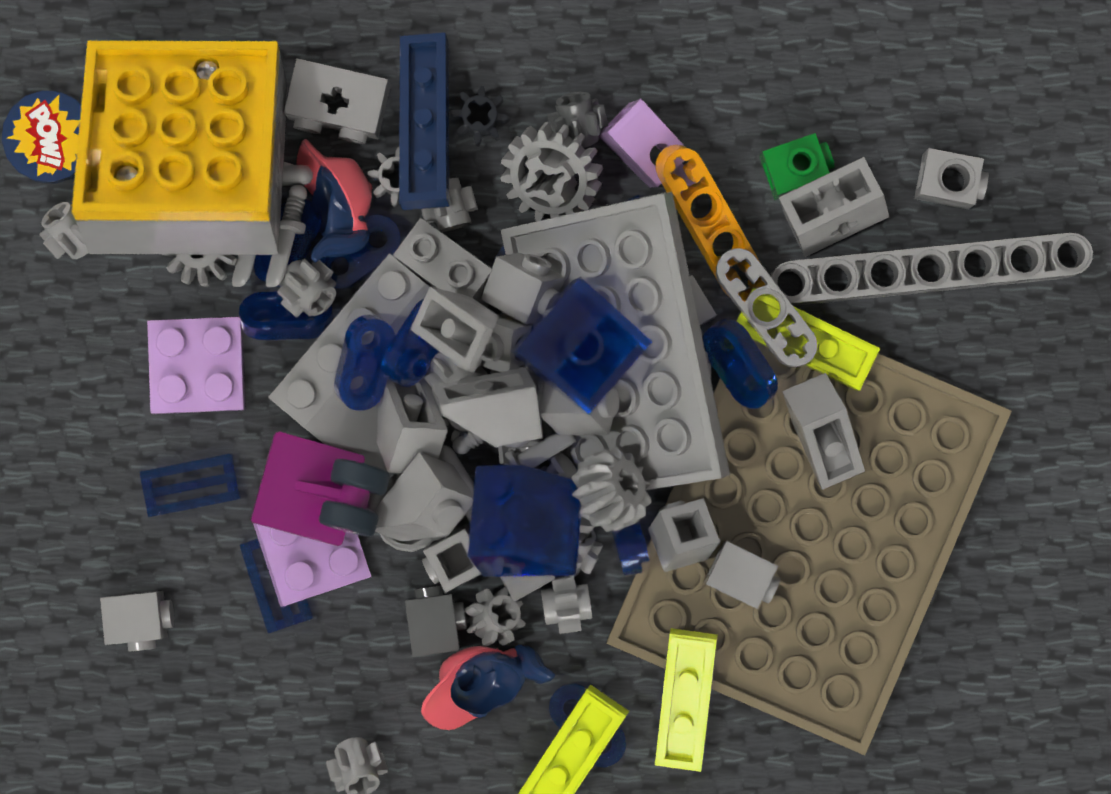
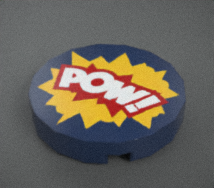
M42 90L22 98L11 108L3 123L2 145L8 161L20 174L38 183L57 184L74 178L82 105L70 96L55 91Z

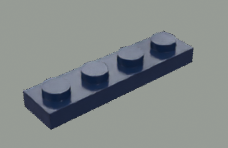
M446 32L400 36L399 203L402 210L449 207V42Z

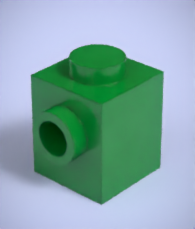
M816 133L762 151L759 157L774 200L829 174V170L835 168L828 144L826 142L819 144Z

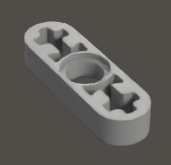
M741 248L731 249L724 253L716 266L717 280L777 360L788 367H800L810 362L817 351V339L814 333L757 258L748 250ZM732 258L737 263L745 260L750 267L745 274L752 284L760 277L766 285L755 289L746 301H743L738 293L747 289L741 280L735 278L730 281L725 275L730 269L727 261ZM760 295H771L778 301L780 312L775 320L764 322L754 315L753 303ZM787 315L792 318L794 324H790L785 328L794 338L803 335L807 341L802 347L805 352L802 358H799L795 353L790 356L784 354L783 349L787 346V341L780 332L777 333L774 339L767 333V330L780 325Z

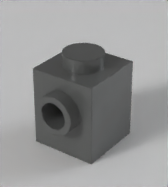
M441 585L414 589L415 598L405 600L412 657L459 651L461 649L459 630L467 629L464 602H455L454 593L443 594Z

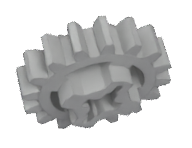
M545 122L538 132L532 126L527 127L521 137L516 136L508 146L510 151L501 160V164L507 167L500 177L501 182L512 183L513 185L506 196L508 199L519 197L523 201L519 207L521 213L529 208L534 209L535 221H540L545 214H550L551 218H555L565 214L578 213L582 210L587 211L595 200L593 196H596L602 187V183L596 178L602 172L603 166L591 163V160L597 153L596 148L585 150L581 146L585 135L581 133L574 139L568 136V125L565 124L558 133L553 132L550 122ZM524 162L529 169L527 174H525ZM578 173L579 175V187L577 191L575 190V187L578 183L574 178V174Z

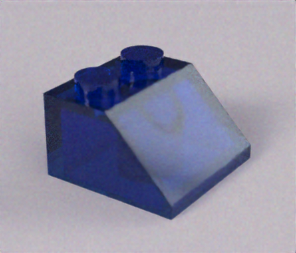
M578 277L568 284L510 351L543 381L589 415L653 341L585 280Z
M525 465L476 466L467 557L483 577L576 576L581 523L580 509L582 505L580 500L572 494L578 487L572 479Z

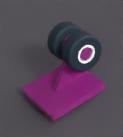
M276 432L271 442L251 515V522L334 546L342 545L346 532L371 537L375 534L379 516L375 512L366 510L370 494L383 495L386 493L390 474L381 468L364 464L365 457L361 454L287 433Z

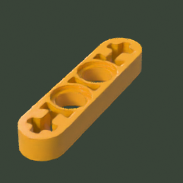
M670 145L664 148L656 160L655 170L666 192L673 193L675 208L714 276L716 277V266L721 256L714 254L713 242L723 232L731 233L734 240L732 249L741 248L748 250L757 258L697 152L682 145ZM677 157L688 161L683 166V170L688 179L695 182V184L687 186L683 178L671 174L676 168L674 160ZM700 194H708L712 201L710 212L705 217L694 218L691 212L693 200ZM733 258L727 261L729 267L737 264L744 273L750 267L745 260L740 263L735 262ZM732 268L725 274L730 281L735 278L740 279L737 272ZM758 277L754 284L748 280L750 288L747 291L738 293L743 301H746L753 287L759 288L766 285L760 277Z

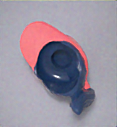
M304 139L298 151L297 165H306L313 172V179L304 186L312 194L311 203L313 208L319 213V230L324 237L315 245L311 259L313 262H318L322 258L356 253L362 250L369 241V232L364 217L370 209L372 185L355 160L342 157H325L307 139Z
M517 645L505 652L484 646L465 648L454 653L442 663L439 671L440 682L427 695L422 704L421 712L424 719L438 729H456L477 717H485L491 710L513 701L526 679H531L537 684H543L555 678V673L544 666L538 653L528 645Z

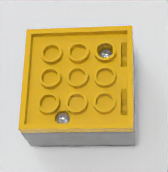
M87 41L72 213L89 254L278 255L286 126L284 110L288 91L278 41Z

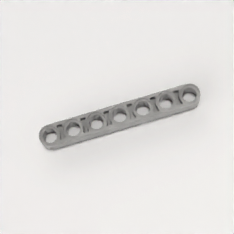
M1063 233L794 260L780 264L771 273L770 277L776 284L779 275L784 272H793L800 278L802 283L800 293L795 296L785 295L793 306L1066 279L1082 273L1089 267L1093 259V249L1090 242L1084 236L1077 233ZM1061 244L1070 245L1075 249L1078 259L1074 268H1067L1059 262L1057 253ZM1014 249H1023L1030 255L1032 264L1027 273L1019 272L1012 266L1011 254ZM973 253L983 258L986 269L982 277H973L965 270L964 259L967 254ZM930 258L938 264L940 274L937 281L927 282L919 276L917 268L920 259ZM875 263H885L892 269L894 278L890 286L882 287L872 280L871 268ZM837 267L846 273L848 283L845 290L839 292L828 288L824 281V274L828 268Z

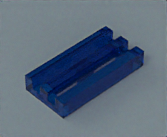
M230 453L140 471L148 517L241 499L233 464V455ZM220 465L224 467L225 474L153 488L151 479ZM227 483L228 492L156 506L155 497Z
M255 539L240 544L239 546L267 632L271 633L313 619L308 599L297 602L300 610L299 614L293 615L289 604L280 607L284 619L275 621L252 551L261 548L259 540Z

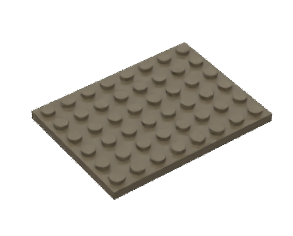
M738 334L713 392L730 475L719 479L675 485L665 504L666 506L677 501L689 503L704 498L720 543L708 560L664 572L651 538L606 644L666 669L671 628L718 634L712 690L862 755H866L1012 411L878 353L860 391H856L828 377L846 407L865 472L822 490L794 428L782 392L817 377L821 373L805 365L800 367L785 366L777 360L768 347ZM723 541L732 543L778 566L774 575L781 578L769 604L761 601L758 609L703 583Z

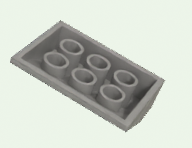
M389 253L268 398L323 444L361 454L365 457L364 464L387 471L377 445L378 376L380 370L425 373V376L430 374V363L440 351L410 330L429 286Z

